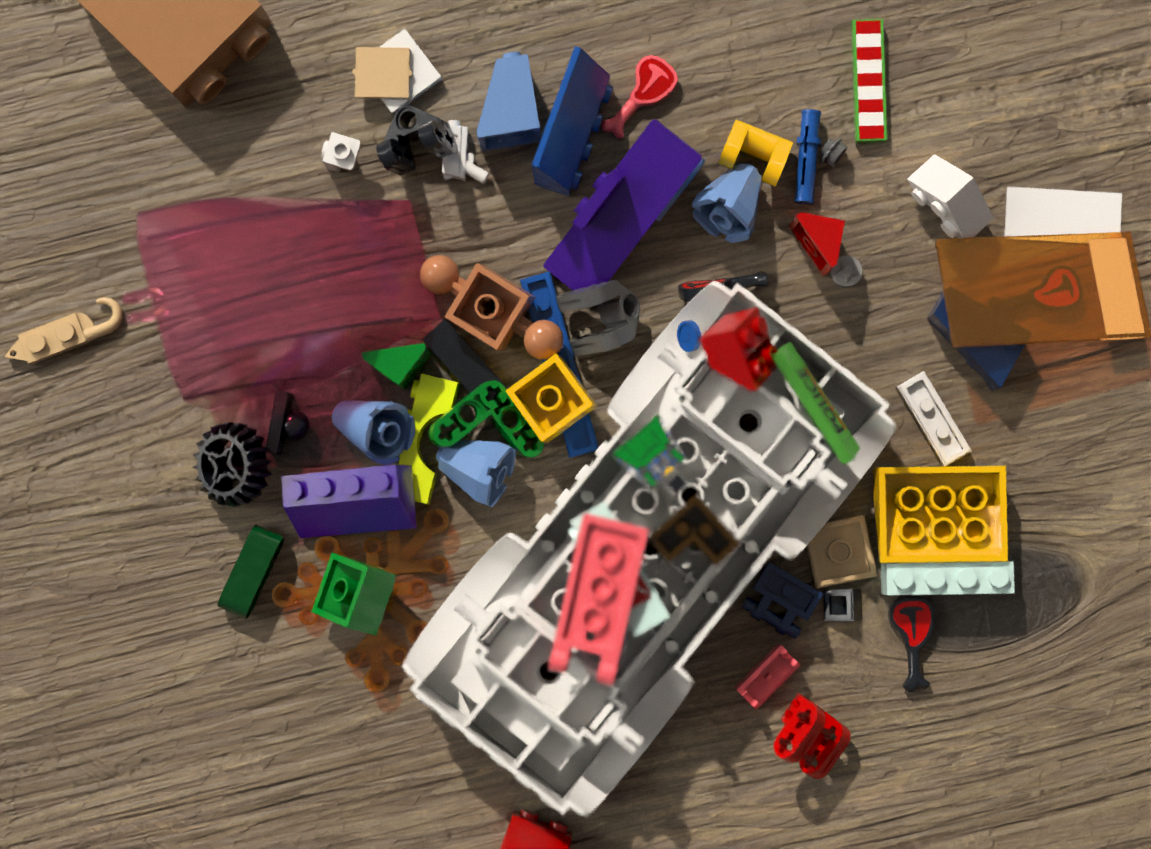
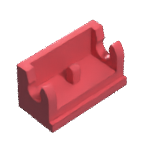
M777 643L734 688L757 710L800 667V663L782 645Z

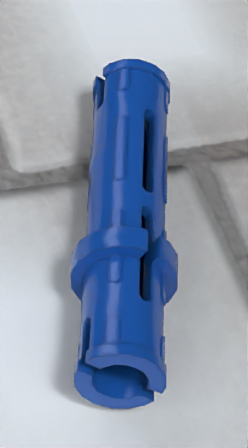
M805 109L801 111L800 137H797L796 142L799 146L794 202L796 204L811 205L814 204L817 150L821 146V139L819 138L821 112L814 109Z

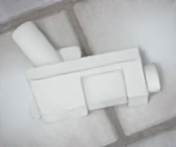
M449 120L448 123L457 151L442 159L444 179L455 178L466 181L467 174L484 184L489 173L474 165V154L467 153L468 127L460 126V121Z

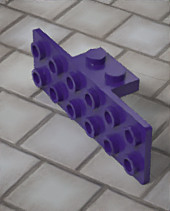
M651 120L618 166L609 174L603 172L592 186L596 191L591 198L584 197L577 205L574 212L578 215L572 222L574 223L543 264V267L572 290L608 282L703 159V156L658 120Z

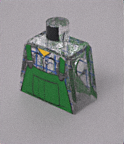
M656 414L609 456L649 490L661 481L674 496L688 483L676 470V467L686 457L659 414Z

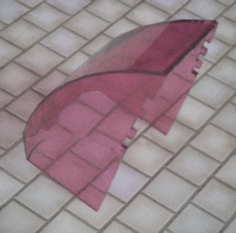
M241 196L190 201L137 212V241L149 288L124 294L121 296L123 304H135L152 298L154 308L130 313L126 316L127 324H136L157 318L168 367L183 401L211 411L276 394L277 390L288 391L330 380L349 367H354L363 362L362 352L387 349L395 342L409 337L441 319L435 294L427 291L420 280V269L426 259L410 200Z

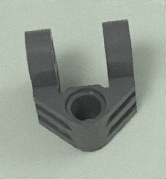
M612 280L594 284L589 287L568 291L555 297L560 312L597 305L602 324L606 326V329L603 331L585 334L570 340L569 342L575 357L612 350L634 340L640 316V302L635 294L618 281Z

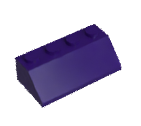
M387 465L281 476L283 508L300 538L416 528L412 465Z

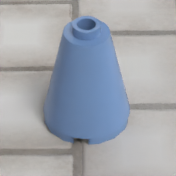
M344 400L336 405L332 413L333 425L365 456L375 463L384 465L395 463L400 459L398 456L402 451H408L412 445L415 435V421L413 416L409 415L407 408L402 404L384 401Z

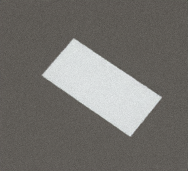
M1007 187L1005 240L1087 244V240L1120 239L1122 193Z

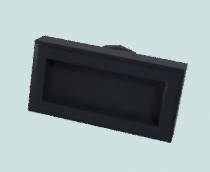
M277 390L275 394L266 447L270 448L268 452L279 455L283 453L285 438L291 441H298L307 435L310 428L308 417L303 412L291 410L293 394L286 391Z

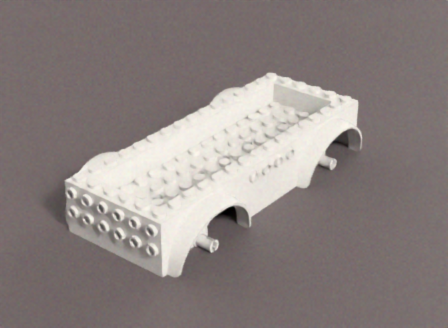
M711 282L669 323L621 384L607 409V412L621 428L610 442L605 440L594 453L597 458L590 467L587 464L584 465L574 478L578 482L570 491L567 488L555 501V504L558 506L551 515L546 513L535 526L538 531L532 539L526 543L512 533L503 536L471 568L431 618L403 663V668L407 674L416 681L410 690L415 693L416 698L423 704L435 709L446 723L454 728L457 727L463 732L473 745L478 748L481 747L490 754V758L495 763L512 772L522 785L528 789L531 788L540 795V799L552 809L556 808L562 814L570 807L577 813L588 817L627 774L681 705L695 683L681 666L699 647L708 632L719 622L724 612L738 598L748 582L758 573L771 553L776 550L791 560L796 558L832 517L880 455L897 429L894 421L884 413L890 404L883 400L874 390L859 381L850 371L834 361L825 351L810 342L800 331L785 322L776 312L761 303L751 292L739 284H736L731 291L718 282ZM758 307L761 316L767 322L768 335L772 346L778 351L783 345L791 342L860 447L854 460L845 465L840 462L779 368L756 391H749L713 369L711 370L702 345L696 351L685 352L677 340L679 324L682 321H694L699 326L702 336L724 315ZM744 414L754 415L758 422L756 429L752 432L742 430L739 424L741 416ZM655 416H658L661 423L663 422L662 426L666 434H668L670 443H676V449L683 454V460L679 464L674 463L676 465L674 469L666 476H664V473L659 475L661 480L654 479L657 483L649 487L646 486L648 484L647 480L639 476V472L633 467L627 471L630 467L623 461L618 464L620 459L613 460L611 456ZM664 459L661 460L665 463V465L660 460H658V462L661 463L659 465L660 467L663 466L665 469V466H668V463ZM655 463L651 466V469L656 474L661 472V469ZM679 475L686 485L675 493L668 483ZM685 488L695 489L704 502L739 539L741 545L717 566L714 565L695 542L691 543L670 563L658 551L652 556L644 554L641 566L670 617L636 637L632 631L625 634L614 686L596 682L602 655L573 647L567 672L565 674L559 672L558 676L553 680L544 679L540 674V668L544 663L550 661L576 549V544L568 530L573 528L570 521L605 502L615 520L649 528L648 536H650L685 504L681 497L682 491ZM592 632L586 634L589 641L595 639V635Z

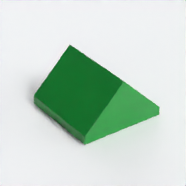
M425 343L362 352V359L403 390L407 389L431 356L430 349Z

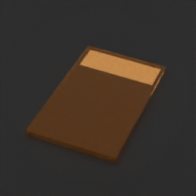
M1131 232L936 239L935 241L953 347L1145 339L1151 337Z

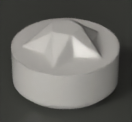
M842 256L838 258L837 265L830 271V276L837 286L849 288L861 279L863 270L856 258Z

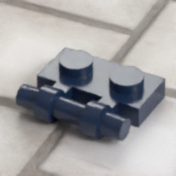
M767 562L752 588L763 594L759 602H756L747 597L741 607L750 612L751 617L757 621L762 619L774 626L775 631L782 636L787 634L796 639L802 629L792 623L795 616L798 615L808 621L823 593L771 562ZM772 600L787 609L782 617L768 609Z

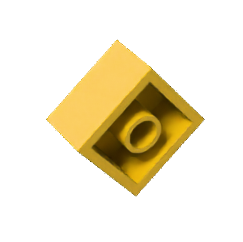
M558 354L553 355L506 390L508 396L539 439L544 443H549L598 407L564 359Z

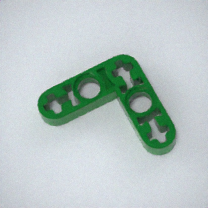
M495 380L480 384L430 426L428 432L429 439L435 446L440 448L450 447L489 417L508 444L517 450L516 454L520 457H536L540 455L544 448V442L539 439L506 393L507 389L503 384ZM486 388L488 390L495 389L497 392L494 396L495 400L499 404L506 402L507 406L500 408L495 413L494 409L499 406L494 400H486L485 397L488 394ZM465 405L471 406L475 411V419L471 423L464 422L460 416L461 408ZM506 411H512L517 417V424L514 428H508L503 423L502 418ZM454 422L459 426L453 428L447 434L450 438L449 440L446 438L439 439L438 435L441 433L439 426L445 428ZM525 427L526 430L522 431L521 434L526 439L533 438L534 442L531 446L534 450H524L525 440L521 435L514 438L513 433Z

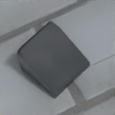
M861 589L824 590L825 621L862 620Z

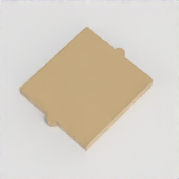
M356 47V65L352 71L355 76V98L409 99L410 77L413 75L410 70V48Z

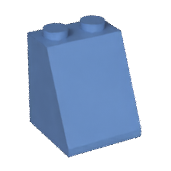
M509 52L504 54L503 58L496 59L477 128L481 152L541 141L528 54L521 55L520 52Z

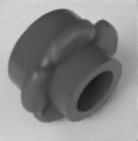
M838 138L835 141L829 139L820 151V154L823 156V164L827 162L834 167L842 158L848 148L841 142L842 138Z

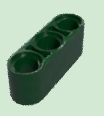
M257 524L253 526L217 604L219 608L241 618L248 619L283 546L284 536Z

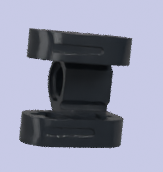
M401 107L396 112L384 141L376 146L382 165L386 170L400 176L415 170L416 163L409 144L410 140L417 141L420 139L424 148L429 153L440 158L455 153L457 147L449 123L415 107ZM414 116H416L417 122L415 126L410 129L409 122Z

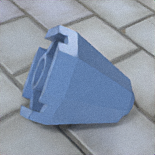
M742 163L734 165L733 169L727 170L697 194L692 202V208H695L693 218L709 234L718 237L719 233L727 235L725 240L735 243L749 240L755 228L762 185V176L753 165Z
M459 440L450 447L439 448L436 461L439 462L438 469L475 501L493 508L506 490L507 484L502 483L506 475L511 477L513 473L517 450L501 442Z

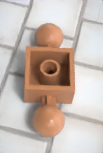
M435 255L428 258L422 264L420 280L427 291L437 295L450 292L457 296L446 313L445 318L496 350H505L516 333L524 338L525 349L536 359L547 360L553 355L558 354L562 349L563 334L555 323L549 320H538L533 323L525 318L536 297L492 269L476 263L469 277L465 280L459 276L457 264L447 256ZM495 301V312L488 314L487 302Z

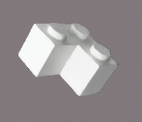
M935 154L907 179L913 189L911 192L912 197L921 206L926 204L931 207L943 222L941 228L951 238L958 237L968 243L994 219L974 177Z

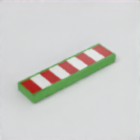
M883 19L852 20L855 143L886 142L887 118Z

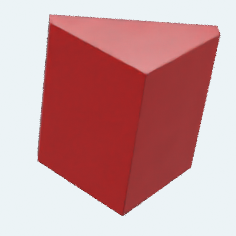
M800 212L795 216L789 228L824 277L837 265L845 220Z

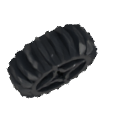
M225 422L224 424L211 427V431L203 433L204 440L196 443L200 451L193 454L198 459L197 464L192 467L198 470L199 473L195 480L203 483L200 491L208 492V499L217 501V505L237 507L253 502V498L262 495L261 489L268 486L265 477L272 474L267 470V465L272 461L266 458V453L270 448L262 447L264 437L256 436L257 429L248 428L247 424ZM229 441H232L230 447H226V449H225V446L227 445V443H228ZM240 480V483L234 488V482Z

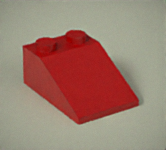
M521 809L520 812L514 810L500 849H569L572 832L567 831L568 826L561 822L551 820L549 824L538 820L539 815L530 810Z

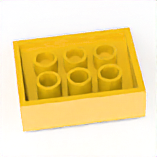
M1006 466L873 468V499L880 563L1008 561Z

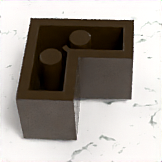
M695 494L648 536V541L668 563L675 559L691 543L695 542L714 565L717 566L741 545L739 539L698 494Z

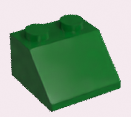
M332 552L311 612L348 629L377 635L397 575Z

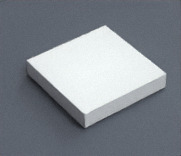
M403 29L380 46L410 48V70L413 75L410 77L409 99H381L392 115L442 80L440 74L406 29Z

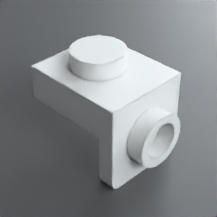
M331 132L329 141H325L322 148V162L327 169L340 172V168L352 171L358 157L361 142L357 139Z

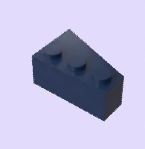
M950 287L940 294L927 317V320L945 340L967 361L966 363L983 378L991 391L1002 387L1031 336V333Z

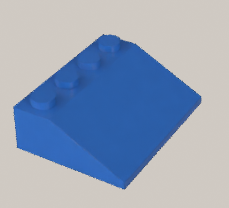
M577 46L574 47L532 164L535 185L566 196H570L571 190H577L583 175V172L579 171L582 160L588 161L593 148V144L589 143L593 131L598 133L604 116L599 114L603 103H609L614 86L609 85L610 74L582 48Z

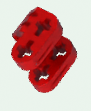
M798 693L780 718L786 725L776 737L773 749L774 753L782 760L790 764L799 762L803 773L814 779H821L830 772L850 742L851 734L845 725ZM833 733L837 736L834 741L830 738ZM791 743L793 747L789 751L787 749V746ZM815 759L819 762L816 767L812 764Z

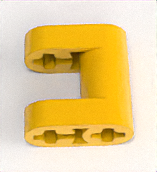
M736 119L718 164L733 169L739 152H744L768 162L761 181L776 187L793 142Z

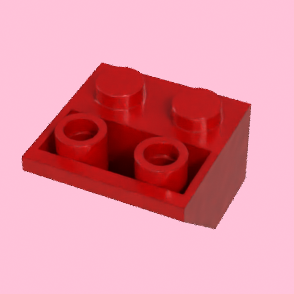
M758 307L724 315L699 338L710 368L749 391H756L778 368L772 358L776 354L777 349L772 346L768 335L767 322L761 316Z

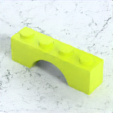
M422 373L420 380L415 379L410 397L415 398L412 410L407 409L409 415L413 416L415 421V435L408 451L403 450L398 456L400 458L398 465H412L414 501L430 505L437 474L430 470L423 461L420 452V441L427 426L455 405L460 385L458 382Z

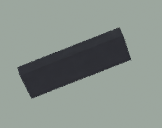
M446 319L422 339L470 393L480 384L487 381L495 380L503 384ZM486 388L488 392L485 397L486 400H495L496 390H488Z

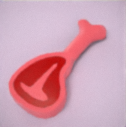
M650 55L645 56L639 61L635 70L636 86L631 92L629 100L616 116L602 121L603 131L613 132L617 138H624V124L637 108L655 105L666 99L674 91L678 83L677 73L665 60Z

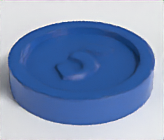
M692 320L682 321L677 329V340L680 347L685 352L698 350L701 345L699 326Z

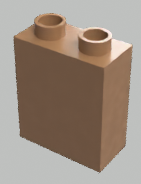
M77 0L185 108L194 100L203 105L214 99L227 81L222 72L238 56L244 61L253 59L265 48L270 39V34L265 29L272 22L257 0Z

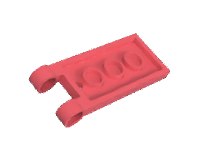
M588 513L583 514L549 661V670L565 674L570 663L573 647L602 655L596 682L614 686L649 535V528ZM588 632H592L595 635L593 641L587 639L586 634Z

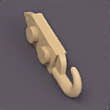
M99 298L96 300L98 305L106 304L111 307L113 314L110 320L95 326L93 320L83 313L70 314L19 334V339L5 357L27 361L28 364L33 365L87 344L91 340L116 330L122 322V309L118 302L112 298Z

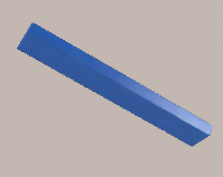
M550 272L521 279L522 289L536 297L528 310L531 321L534 323L538 320H549L561 329L564 340L558 355L564 359L580 382L562 314L555 299L556 292ZM589 413L562 432L569 458L595 452L599 448Z

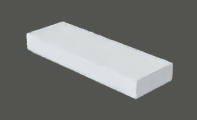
M924 371L896 387L943 467L948 466L972 451Z

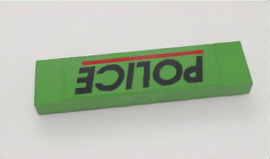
M791 342L783 345L772 357L773 361L843 465L851 462L860 450L859 445Z

